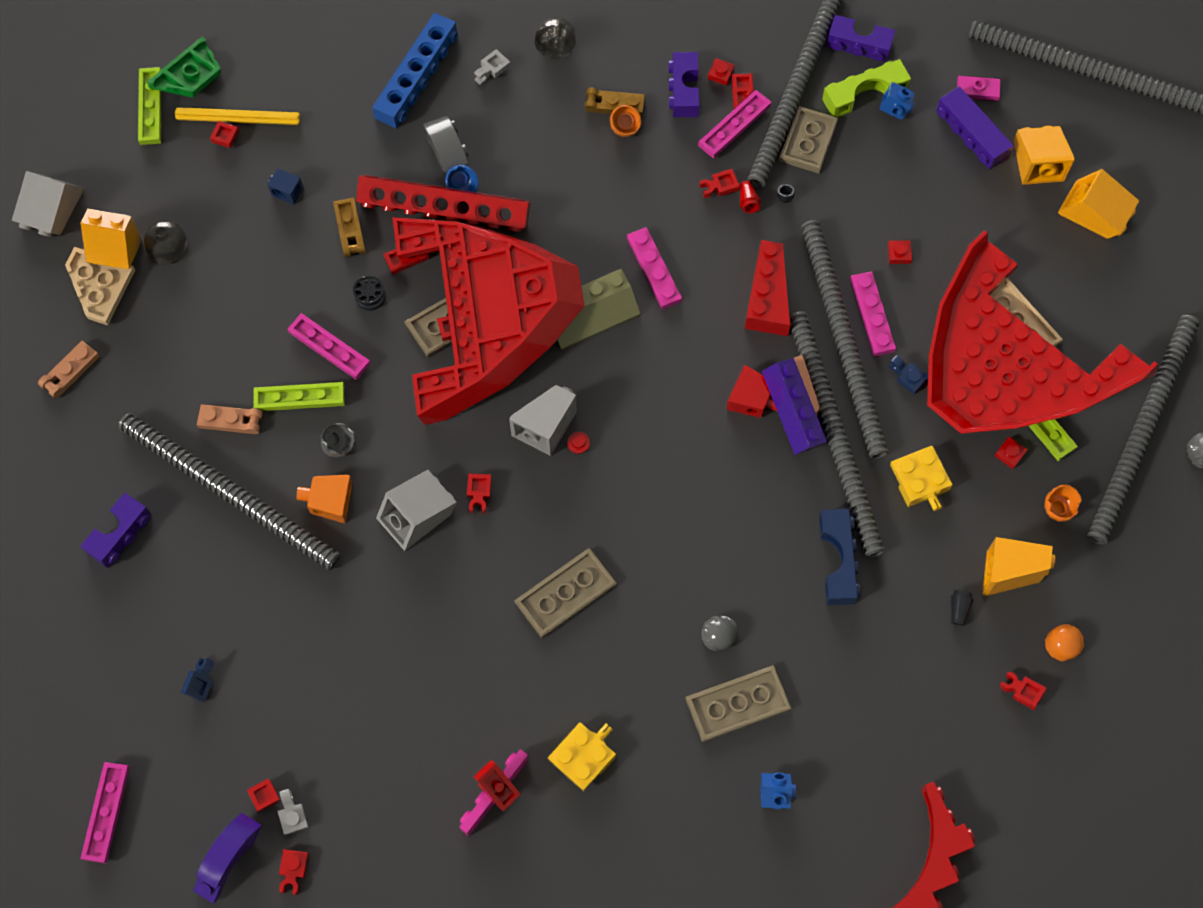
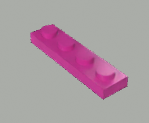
M755 90L699 141L698 146L714 159L771 107L772 102Z
M647 227L627 234L630 247L661 309L663 310L681 303L682 297Z
M872 271L851 275V285L873 357L894 353L896 347Z
M302 313L287 329L292 336L355 380H358L371 364L370 360Z
M520 749L517 754L513 752L506 760L505 764L507 767L503 770V773L511 782L529 760L528 755ZM484 791L475 800L477 805L471 812L468 810L460 819V829L468 837L495 804Z
M104 762L81 860L107 864L130 770L128 765Z

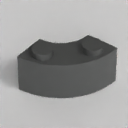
M447 116L423 124L429 144L436 155L440 168L444 172H447L453 166L468 164L466 157L469 156L466 145H461L457 136L458 129L454 120L450 121Z

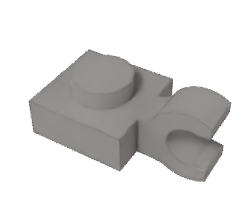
M497 49L481 60L482 67L474 72L477 76L475 81L482 85L490 75L494 78L498 77L510 67V61Z
M291 790L280 791V797L285 809L278 811L284 835L286 836L309 828L303 805H295Z

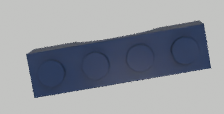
M849 509L821 510L819 515L821 539L831 543L838 550L841 557V567L835 573L827 576L825 581L826 605L855 604L857 597H860L861 589L860 583H856L855 574H858V561L854 560L853 552H856V539L852 538L851 530H854L853 516L850 517Z

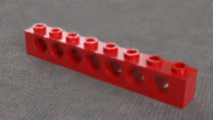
M370 175L358 177L356 202L362 203L363 207L375 208V205L383 206V210L396 211V208L404 209L406 214L416 215L417 212L425 213V217L437 218L438 215L446 216V220L458 221L460 218L466 219V223L479 225V222L488 223V227L500 228L501 225L509 226V230L521 231L522 228L528 227L531 201ZM378 188H381L385 193L383 199H379L376 195ZM399 191L403 192L406 196L404 203L397 199ZM419 195L426 197L427 203L425 206L418 203ZM440 198L447 200V209H442L439 206ZM461 201L469 205L467 213L460 210L459 205ZM482 205H487L490 208L489 216H484L481 213L480 208ZM503 208L511 211L510 219L503 218L501 214Z

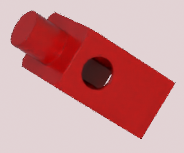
M744 365L728 399L726 409L759 418L763 416L766 407L777 411L764 376Z

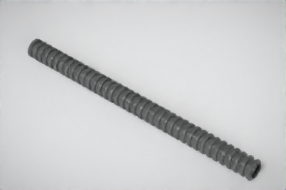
M823 0L786 90L761 145L757 159L747 180L751 181L754 187L762 188L766 185L777 154H779L786 133L799 106V101H801L810 75L817 63L842 0Z
M977 20L973 21L968 34L970 39L974 37L975 40L980 39L983 43L986 41L989 45L993 43L995 47L999 45L1001 49L1005 47L1007 51L1011 49L1013 53L1017 51L1019 55L1023 53L1025 57L1027 55L1031 56V59L1035 57L1038 61L1040 59L1043 60L1044 63L1048 61L1050 65L1054 63L1056 67L1060 65L1062 69L1066 67L1068 71L1072 69L1074 73L1081 72L1080 75L1087 74V77L1093 76V79L1099 78V81L1106 80L1105 83L1112 82V85L1118 84V87L1124 86L1126 90L1130 88L1132 92L1136 90L1138 94L1142 92L1144 96L1148 94L1150 98L1154 96L1157 100L1162 99L1163 102L1167 100L1169 104L1173 102L1175 106L1181 105V108L1188 107V110L1194 109V112L1200 111V114L1203 115V94L1197 95V92L1191 93L1189 89L1185 91L1183 87L1179 89L1177 85L1173 87L1171 83L1167 85L1165 81L1161 83L1158 79L1154 81L1152 77L1148 79L1146 75L1142 77L1140 73L1134 74V71L1127 72V69L1121 70V67L1115 68V65L1108 66L1109 63L1102 64V61L1096 62L1094 58L1090 60L1088 56L1084 58L1082 54L1078 56L1076 52L1072 54L1071 51L1068 50L1066 52L1063 48L1059 50L1057 46L1053 48L1051 44L1047 46L1045 42L1041 44L1039 40L1035 42L1033 38L1027 39V36L1023 38L1020 34L1018 36L1014 35V32L1010 34L1008 30L1004 32L1002 28L998 30L996 26L992 28L990 24L986 26L983 25L984 22L977 23Z
M809 220L801 226L807 243L806 246L812 260V266H814V272H816L815 276L821 290L820 293L823 296V302H825L824 306L830 320V326H832L833 336L836 339L835 343L841 357V363H843L844 373L847 376L846 380L849 382L848 387L851 388L850 393L854 401L853 404L856 407V413H858L859 424L862 426L861 430L864 432L865 444L868 445L867 450L870 452V458H881L887 455L889 450L886 448L887 443L884 441L883 430L880 428V422H878L879 417L876 416L875 404L872 403L873 397H871L870 387L867 384V378H865L866 374L863 372L862 361L859 359L860 354L857 353V344L854 341L853 331L850 328L851 324L848 322L849 318L843 304V298H841V292H839L840 288L837 286L838 281L834 274V268H832V262H830L831 258L823 238L824 235L820 222L818 220Z
M798 311L789 316L791 332L794 335L793 338L796 341L795 344L798 347L799 356L803 355L819 404L818 414L821 415L820 420L823 421L822 426L825 427L826 438L830 440L828 442L829 446H831L830 451L834 453L832 457L836 459L834 463L838 466L836 469L840 472L839 477L842 478L841 484L844 485L845 496L849 498L847 502L851 504L849 508L853 511L851 515L855 517L854 523L857 524L856 530L859 531L860 542L864 544L862 548L866 550L864 554L869 558L881 555L885 548L881 546L883 542L879 540L881 536L877 533L878 527H875L874 515L870 513L872 509L868 507L870 503L866 500L867 495L864 494L865 488L862 487L863 482L860 481L859 470L855 468L857 464L853 461L855 458L851 455L852 449L849 448L850 443L847 442L848 437L845 436L846 431L843 429L842 419L838 417L840 413L837 410L838 407L835 404V399L832 398L834 395L831 392L827 374L824 373L823 362L820 361L821 356L819 355L815 338L812 336L811 326L808 324L809 319L806 318L807 313Z
M1182 315L1180 317L1175 333L1170 340L1163 361L1156 373V378L1153 380L1151 389L1146 396V401L1143 403L1136 424L1131 431V436L1128 438L1121 459L1118 462V466H1116V471L1110 480L1111 483L1105 492L1106 495L1103 496L1098 513L1092 522L1093 525L1090 527L1087 537L1096 544H1106L1108 542L1107 538L1110 537V532L1116 523L1115 520L1118 518L1128 490L1131 488V483L1136 476V471L1139 469L1141 460L1154 433L1153 430L1156 429V424L1164 410L1163 407L1166 405L1173 384L1178 377V372L1181 370L1190 344L1195 337L1200 321L1192 315Z
M127 413L122 417L119 422V429L135 438L136 441L141 442L142 445L157 453L164 460H168L170 464H173L182 472L184 471L186 475H190L192 479H196L204 487L207 486V489L218 494L226 502L229 501V504L235 505V508L240 509L241 512H246L247 516H251L253 520L263 524L269 531H274L275 535H280L281 539H286L287 543H291L299 551L303 550V554L308 555L311 559L314 558L315 562H320V565L326 566L327 570L333 569L338 564L340 553L335 552L333 548H329L327 544L323 545V542L318 540L317 537H312V534L309 532L306 533L305 529H301L299 525H295L293 521H289L281 513L278 514V511L275 509L272 510V507L261 502L259 498L255 499L253 494L250 495L247 490L244 491V488L239 487L232 480H227L226 476H222L220 472H216L208 464L205 465V462L194 457L186 449L183 450L177 443L172 442L169 438L167 439L165 435H161L159 431L145 424L138 417H134L132 413Z

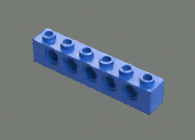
M435 12L433 13L373 105L372 109L375 119L394 128H397L400 122H404L407 111L411 106L415 105L418 94L426 88L431 74H435L437 71L438 63L446 57L451 43L457 40L458 31L455 21Z

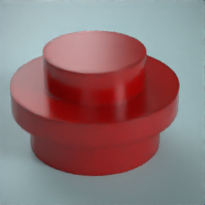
M574 432L569 436L567 445L571 452L582 454L588 450L590 439L583 432Z

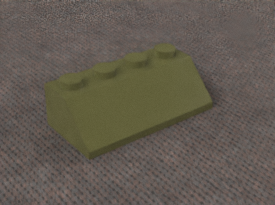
M622 269L581 286L585 307L556 340L561 350L640 316L631 285Z

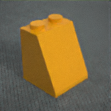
M1025 127L1017 130L1013 141L1022 185L1065 181L1074 162V156L1061 127Z
M1100 169L1076 180L1058 213L1109 239L1124 233L1128 220L1136 212L1135 208L1139 200L1107 172Z
M87 209L81 221L86 262L129 270L142 242L132 217Z
M996 537L986 554L982 595L988 596L1040 583L1045 575L1048 576L1049 570L1054 568L1055 555H1052L1053 546Z

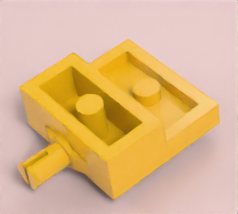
M933 446L891 461L890 466L900 484L898 488L908 507L928 500L933 511L942 508L937 496L948 492L952 487V483Z
M579 723L550 754L548 760L584 792L596 777L601 775L616 758V753L604 742V739L613 729L605 723L596 734L588 730L582 723Z

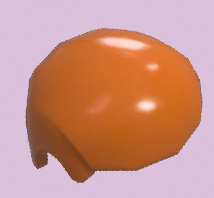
M629 105L615 108L610 116V127L613 132L621 137H630L637 133L641 126L639 112Z
M1059 485L1047 494L1044 508L1050 518L1058 522H1067L1078 514L1079 504L1082 499L1077 489L1070 485Z
M1070 624L1059 625L1048 632L1045 639L1046 650L1051 657L1059 661L1073 659L1081 654L1084 648V637L1075 626Z

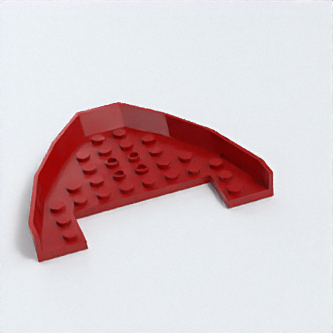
M392 217L396 252L399 259L440 250L455 365L412 375L417 416L424 425L446 421L507 387L556 342L585 307L578 266L536 244L460 222Z
M984 230L967 248L939 304L929 352L927 406L961 434L1016 429L1077 414L1092 408L1155 376L1158 364L1154 361L1149 366L1120 344L1089 375L990 296L1018 268V264L988 241V232Z

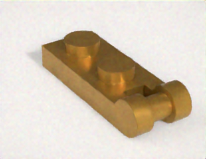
M590 87L586 90V97L588 99L585 101L584 109L588 112L611 114L618 106L629 105L634 107L642 117L645 94L601 91ZM596 100H602V103H597Z
M354 197L333 201L344 257H350L351 254L358 252L359 254L366 253ZM353 240H356V241H357V244H354V245H349V244H348V241H353Z

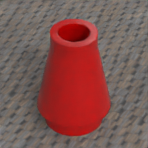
M751 181L741 182L739 185L740 208L745 213H754L759 210L761 200Z

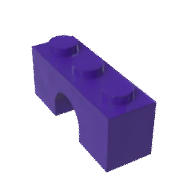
M835 15L827 47L837 51L849 52L856 56L861 55L876 61L887 62L895 30L875 25L872 34L860 36L853 29L854 19Z
M673 52V59L668 61V73H672V78H669V91H673V96H669V109H673V117H698L699 88H690L684 85L686 82L698 80V52Z
M125 492L110 509L115 518L119 520L118 528L109 534H103L94 529L80 546L87 555L106 568L118 560L120 552L125 546L132 543L137 531L148 523L151 515L144 505Z

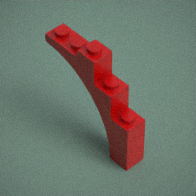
M934 781L924 785L921 789L928 807L930 820V846L926 862L915 885L892 908H943L939 898H934L933 893L959 882L957 878L959 871L955 863H951L949 859L975 847L973 843L975 842V837L971 829L966 828L964 823L955 827V817L952 811L946 808L943 802L945 800L944 793L939 786L936 787Z

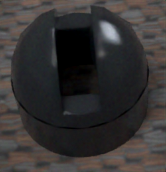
M789 184L780 185L777 190L779 201L782 203L791 202L795 194L794 187Z

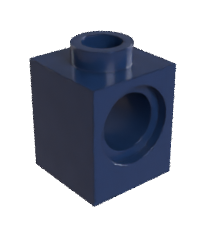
M277 168L274 175L272 174L269 177L267 183L271 196L293 205L304 188L299 176Z

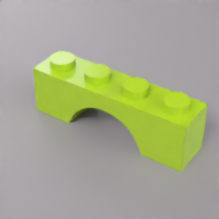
M900 59L893 62L888 61L878 68H870L857 76L852 75L844 81L829 84L824 88L822 100L831 116L840 117L852 112L854 98L859 93L867 90H877L885 93L892 82L909 88L911 78Z

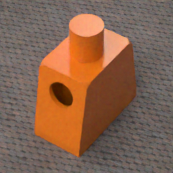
M350 475L314 476L311 488L298 487L297 500L308 501L307 507L313 515L346 523L353 486Z

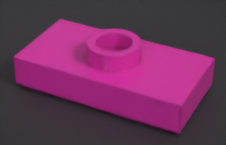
M958 76L957 87L960 86L971 99L999 100L1000 79Z

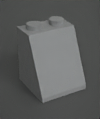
M26 171L12 221L20 223L19 227L32 231V228L39 229L38 234L51 237L52 234L61 235L84 188L45 175Z
M555 385L511 415L509 419L511 436L551 456L577 413L576 395L568 387Z
M426 470L386 492L376 519L405 551L452 514L456 501L452 494L447 492L440 484L437 477L433 476L429 470Z

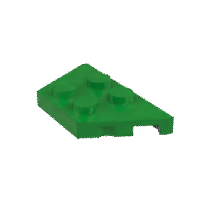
M202 36L149 79L147 84L150 89L193 98L221 75V68L218 62L214 60V55L209 50L206 40Z

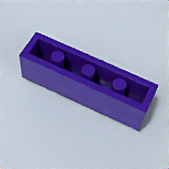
M960 86L939 99L936 109L938 115L945 119L951 126L952 131L964 140L965 145L969 149L974 151L982 164L991 169L1010 156L1014 145Z
M794 358L777 362L763 370L764 379L794 455L826 443L827 440Z

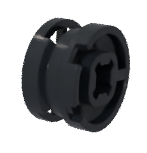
M363 276L353 286L355 300L363 310L372 311L383 305L386 295L383 284L377 277Z

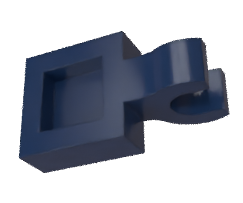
M897 355L888 366L892 371L900 375L896 381L912 394H915L928 379V375L911 362L907 367L905 362Z
M199 658L195 667L196 671H189L181 693L199 702H205L213 683V679L208 678L214 666V661L207 658L205 660Z

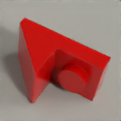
M492 760L473 776L479 783L478 786L502 811H505L521 795Z

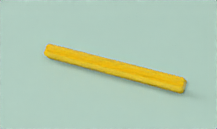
M176 108L175 118L186 121L299 125L300 114L298 112Z

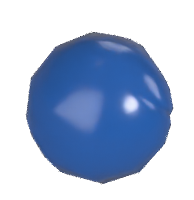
M456 165L446 173L445 183L447 188L476 192L479 180L476 172L471 167Z

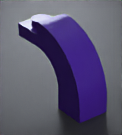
M240 813L218 836L203 859L196 874L198 879L193 891L211 903L216 902L230 871L241 855L255 843L262 825L243 813Z

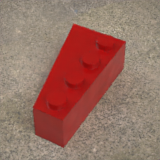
M761 240L744 329L788 336L790 318L783 244Z

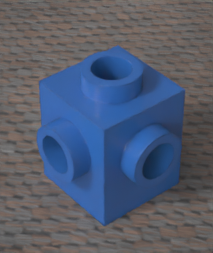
M892 82L882 96L879 110L902 120L906 113L910 114L914 108L915 102H913L915 92Z
M780 772L774 774L761 773V808L791 809V799H796V784L791 783V774Z

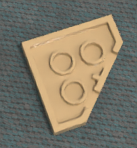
M74 247L65 266L80 299L84 313L89 320L108 326L135 272V268L131 265L128 270L87 263L84 250Z

